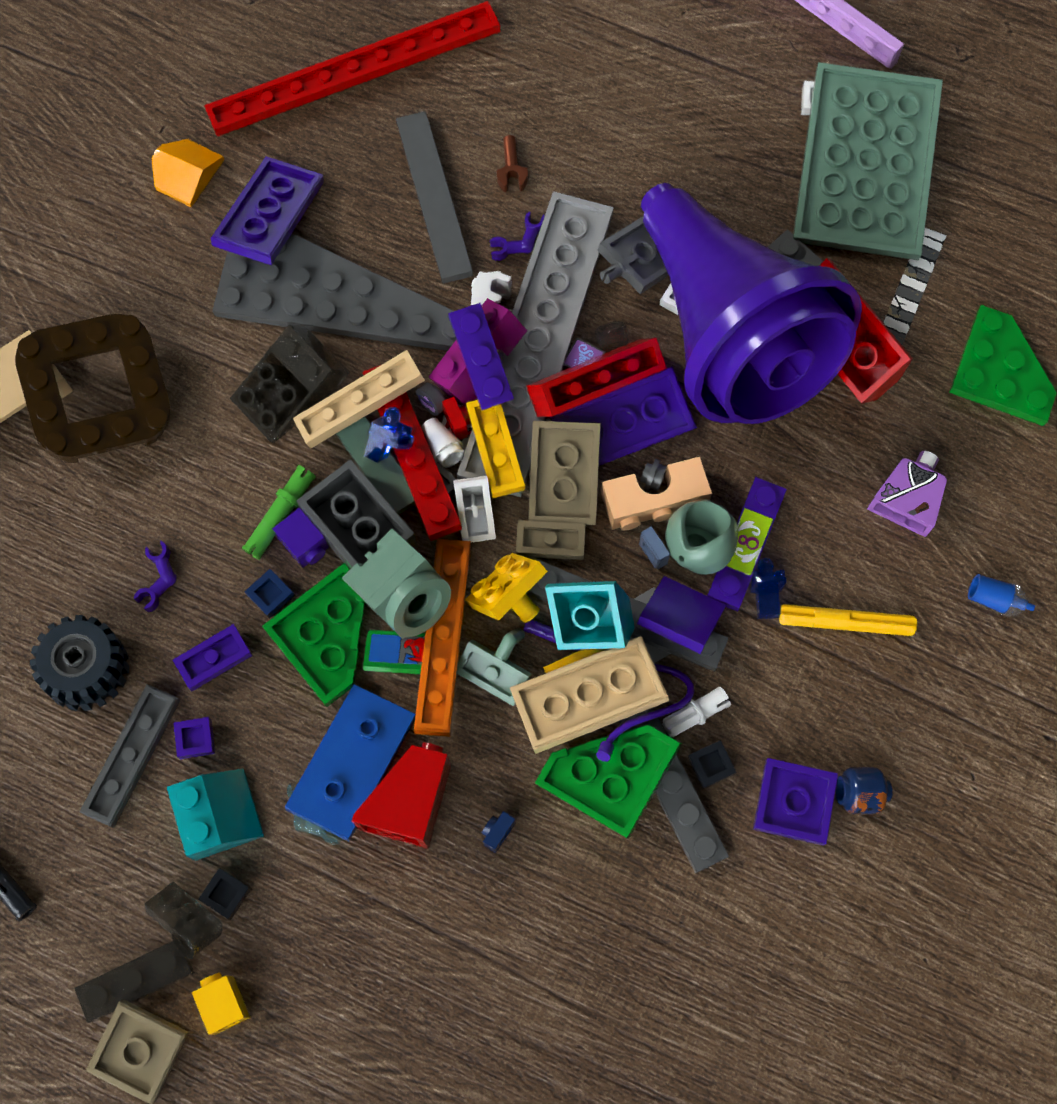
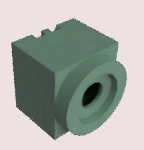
M391 529L377 542L378 550L374 554L368 551L364 555L368 560L364 564L356 563L342 579L383 621L404 639L405 637L417 636L427 631L441 618L448 607L452 589L420 553L395 530Z

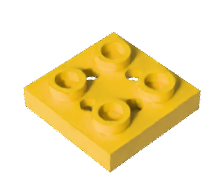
M511 553L502 557L496 563L495 570L487 578L479 580L471 588V594L465 601L473 610L496 620H500L512 608L522 622H529L538 614L539 607L532 602L526 593L548 571L540 561Z

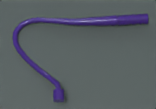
M534 620L525 623L523 631L556 643L554 629L537 621L534 622ZM654 664L657 671L668 673L681 679L687 686V694L681 701L673 705L640 715L617 727L606 741L601 742L596 753L597 758L601 761H609L614 750L613 742L630 727L672 713L687 705L694 695V685L690 678L672 667Z

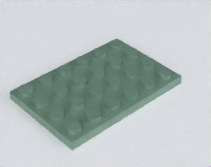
M818 62L794 223V240H800L803 244L912 260L920 259L943 80Z

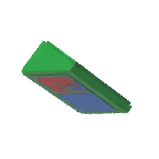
M369 630L366 638L363 671L421 674L426 633L402 639L395 631Z

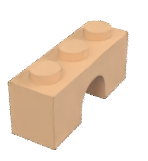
M700 456L667 465L665 480L668 488L660 494H649L643 491L637 482L635 474L602 482L601 495L612 530L621 528L623 531L631 530L640 526L641 522L651 519L654 522L665 521L671 517L673 512L688 502L710 500L712 492Z

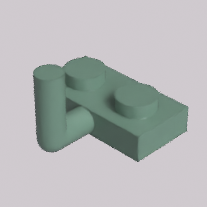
M515 628L505 634L496 652L472 639L468 642L458 661L457 674L514 706L516 703L510 687L528 681L532 673L508 660L514 646L524 639L525 632L522 628Z

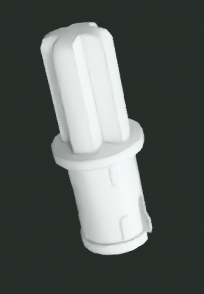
M717 687L695 701L691 699L687 706L663 719L662 725L664 730L670 737H675L696 724L702 726L706 723L707 718L731 706L730 701L727 700L729 698L726 692L721 687Z

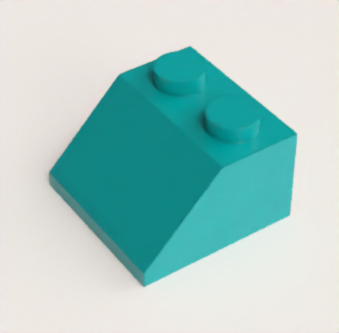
M616 581L553 583L545 586L558 650L626 648L635 626L630 597Z
M244 769L203 774L167 787L186 857L197 861L264 837Z

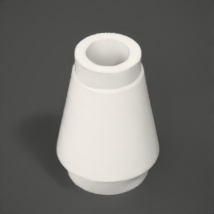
M431 418L422 425L421 429L436 463L439 462L443 467L447 468L457 464L463 458L465 452L463 450V443L437 418Z

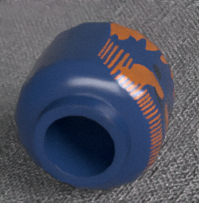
M850 767L844 771L842 776L837 778L836 799L838 804L843 805L844 809L850 814H878L883 811L886 802H890L892 799V785L878 768Z

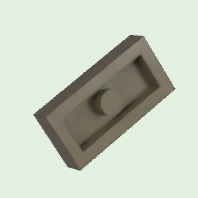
M518 520L516 554L524 557L584 560L586 524Z

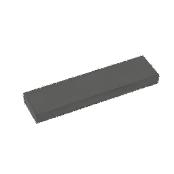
M146 684L79 811L80 813L112 828L115 827L180 699Z

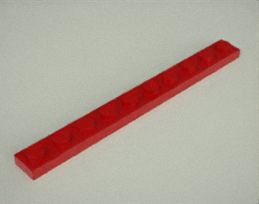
M489 1L211 102L204 105L218 137L499 33L500 23Z

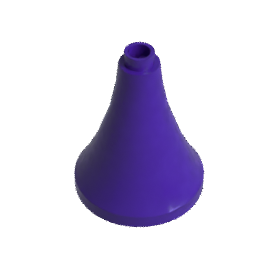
M661 183L651 188L641 202V209L644 212L643 223L656 245L670 277L684 337L686 360L685 390L698 411L705 418L718 423L757 424L784 416L816 396L835 378L853 350L856 331L862 313L861 299L855 288L842 273L835 269L811 265L784 256L734 231L706 210L682 188H674L669 183Z

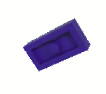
M232 624L173 659V662L188 688L194 691L253 655L236 626Z

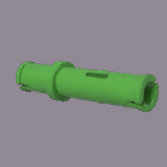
M300 465L296 467L295 472L284 488H279L277 491L276 500L246 544L242 546V550L249 555L252 552V557L257 560L262 558L261 556L275 537L272 528L288 517L294 508L297 509L299 507L297 500L303 496L312 481L315 480L316 476L308 470L306 473L305 468Z

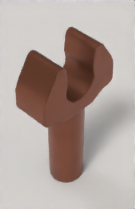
M507 135L503 138L505 167L497 169V183L504 192H507V180L510 177H515L518 179L519 190L523 191L528 182V169L518 165L516 138L513 135Z

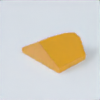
M189 139L161 144L152 157L155 189L192 208L225 159L222 155Z

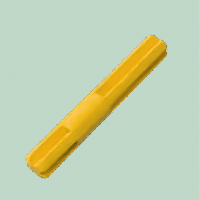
M787 604L781 605L779 610V623L782 625L913 636L917 630V618L911 615Z

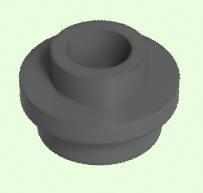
M655 459L653 464H646L641 477V482L646 483L644 490L650 491V489L659 491L667 469L666 465L660 464L661 460Z

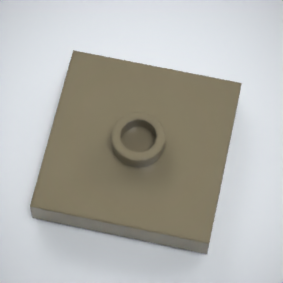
M122 999L119 1001L86 1072L149 1104H154L189 1032Z

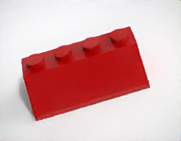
M826 258L819 265L842 273L830 258ZM859 294L862 303V313L856 331L855 344L848 360L838 375L861 403L878 400L897 383L913 358Z

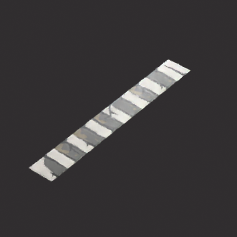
M927 228L924 230L922 255L919 260L909 259L883 322L901 345H903L946 238V235Z

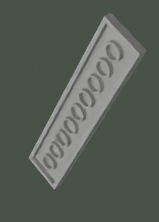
M554 191L512 314L527 329V332L509 356L498 352L514 397L512 401L501 405L525 484L531 469L533 421H546L547 417H537L526 385L563 370L565 358L569 352L600 256L597 250L600 242L606 238L614 207ZM473 429L457 472L458 480L486 476ZM523 491L512 493L510 495L521 497Z

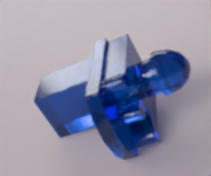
M389 407L385 411L384 416L371 422L364 456L376 463L388 458L391 446L396 449H408L414 443V436L411 435L413 428L399 422L401 414L396 407Z
M765 557L759 560L758 570L754 571L751 579L750 593H756L757 619L779 618L781 614L779 592L782 591L787 581L785 570L773 572L775 569L773 561Z

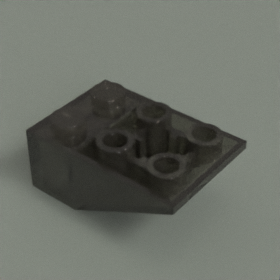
M288 325L230 397V400L271 443H275L296 425L293 417L332 395L349 375L350 371L309 329Z

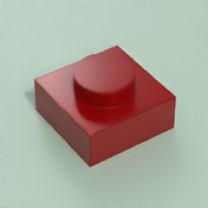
M455 397L442 401L443 412L452 433L459 440L467 438V425L471 424L465 406L459 407Z

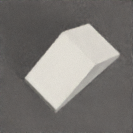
M480 476L453 480L458 515L462 526V541H471L473 543L496 539L488 477Z

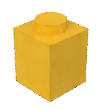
M221 972L213 974L201 980V988L192 992L208 1035H217L250 1018L234 976L226 975L222 977Z

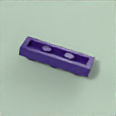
M481 303L448 313L481 411L512 401L514 397Z

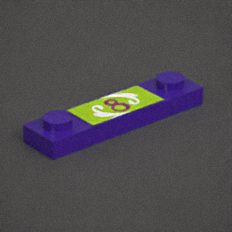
M755 477L737 521L738 540L736 551L727 566L716 573L707 595L708 597L726 604L727 608L738 612L787 489Z

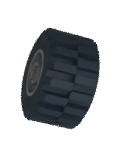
M76 615L74 621L67 616L61 618L62 624L57 626L53 622L47 626L50 631L46 635L41 632L37 638L40 645L33 646L31 651L36 659L30 660V668L35 672L32 676L40 685L39 687L62 707L66 705L70 710L75 711L78 710L79 706L84 711L93 710L92 704L94 703L101 707L107 704L105 698L109 695L114 699L119 694L115 690L117 686L124 687L126 679L122 674L129 673V665L125 661L129 657L127 651L123 648L124 645L110 627L105 623L101 624L94 617H90L87 620L84 615Z

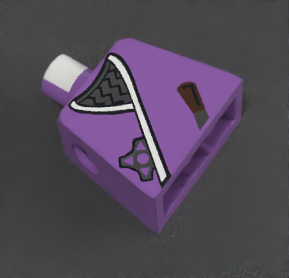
M921 451L916 462L903 458L877 492L867 510L926 537L936 524L947 482L945 476L934 471L939 458L929 451Z

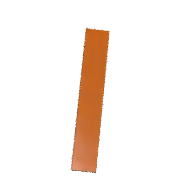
M437 539L434 569L449 584L452 591L444 614L425 634L414 734L450 737L471 541Z

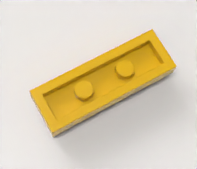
M478 400L467 402L468 415L484 471L488 477L492 499L524 491L525 483L502 405L500 404L481 411Z

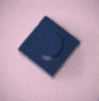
M271 569L244 591L269 619L295 596Z
M504 811L499 818L493 815L482 831V834L486 836L483 840L484 846L497 853L515 826V819Z

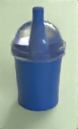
M977 574L970 584L968 591L969 600L998 611L1003 616H1017L1024 612L1025 609L1030 611L1035 609L1034 604L1028 603V595L1019 584L1006 583Z

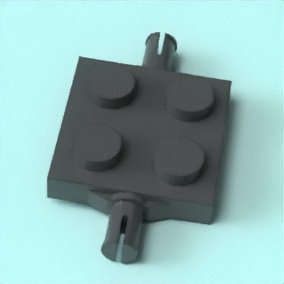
M644 216L600 242L597 251L611 264L610 267L600 272V278L602 281L605 279V284H609L612 280L622 276L639 294H642L669 276L659 251L643 223Z

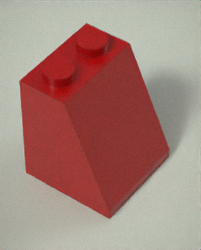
M423 742L421 747L411 745L353 814L351 822L360 831L428 849L451 769L448 755L442 753L443 748Z

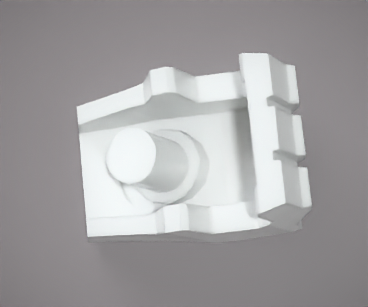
M500 271L479 272L471 285V305L481 303L482 306L487 298L497 304L501 302L502 298L508 300L512 293L511 276L505 275Z

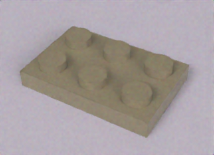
M533 421L528 521L596 525L600 423Z

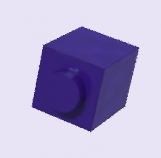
M300 508L272 528L278 540L302 568L307 564L313 565L324 557L325 550L329 548L325 537Z

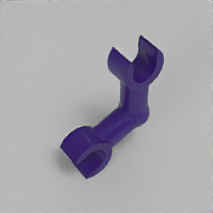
M529 211L525 215L526 230L522 240L507 242L502 237L490 239L491 247L503 248L500 251L491 252L492 260L502 261L508 254L531 253L545 216L542 215L541 221L538 224L530 223L531 212Z
M161 540L160 544L163 550L159 556H153L151 550L148 547L145 548L146 556L156 564L160 577L149 588L139 589L134 595V600L137 603L142 601L144 597L151 596V601L144 607V610L148 613L153 612L158 607L159 597L170 586L175 584L177 576L173 572L168 560L171 554L170 549Z

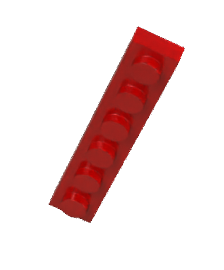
M379 366L363 371V375L369 373L370 371L374 370ZM405 392L378 408L377 411L429 539L433 541L462 530V526L408 395Z

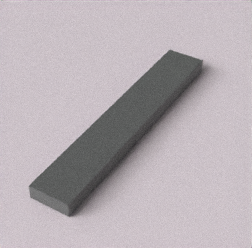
M426 111L396 118L398 131L442 284L472 277L473 270Z

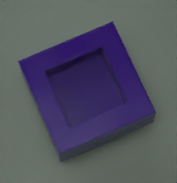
M210 717L174 722L177 758L181 760L215 754L212 719Z

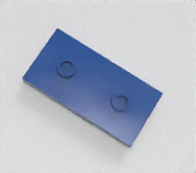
M353 684L285 805V810L349 842L357 828L351 822L353 814L383 780L415 721L416 714Z

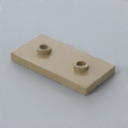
M642 636L629 640L626 648L606 649L510 687L535 754L669 701Z

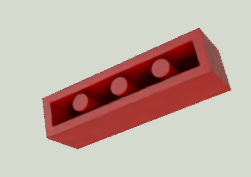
M653 337L636 340L526 385L537 417H552L665 370L667 367L657 338Z

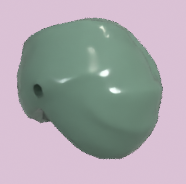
M710 500L688 502L673 512L668 520L665 532L667 550L681 567L701 575L716 573L727 566L736 551L738 540L737 522L726 508Z

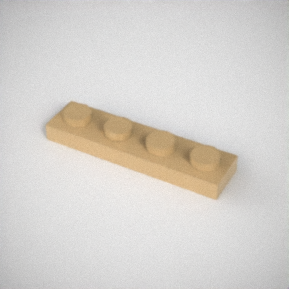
M408 350L293 417V420L305 443L311 449L422 383L425 379Z

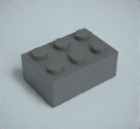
M351 459L297 500L299 508L321 532L327 544L349 569L356 563L364 564L368 560L364 555L368 551L374 554L378 550L377 542L391 529L395 530L414 549L418 546L415 533Z

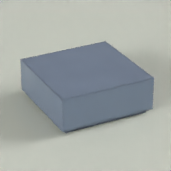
M652 526L642 531L639 545L654 568L658 570L667 565L670 553Z

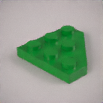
M980 305L949 393L1044 426L1048 422L1057 392L1013 316Z
M345 563L262 626L326 707L340 698L355 684L365 602L342 579L350 570Z
M647 725L621 733L613 742V753L610 760L606 762L599 760L596 753L601 742L606 741L608 737L552 752L535 784L629 839L678 752L681 743Z

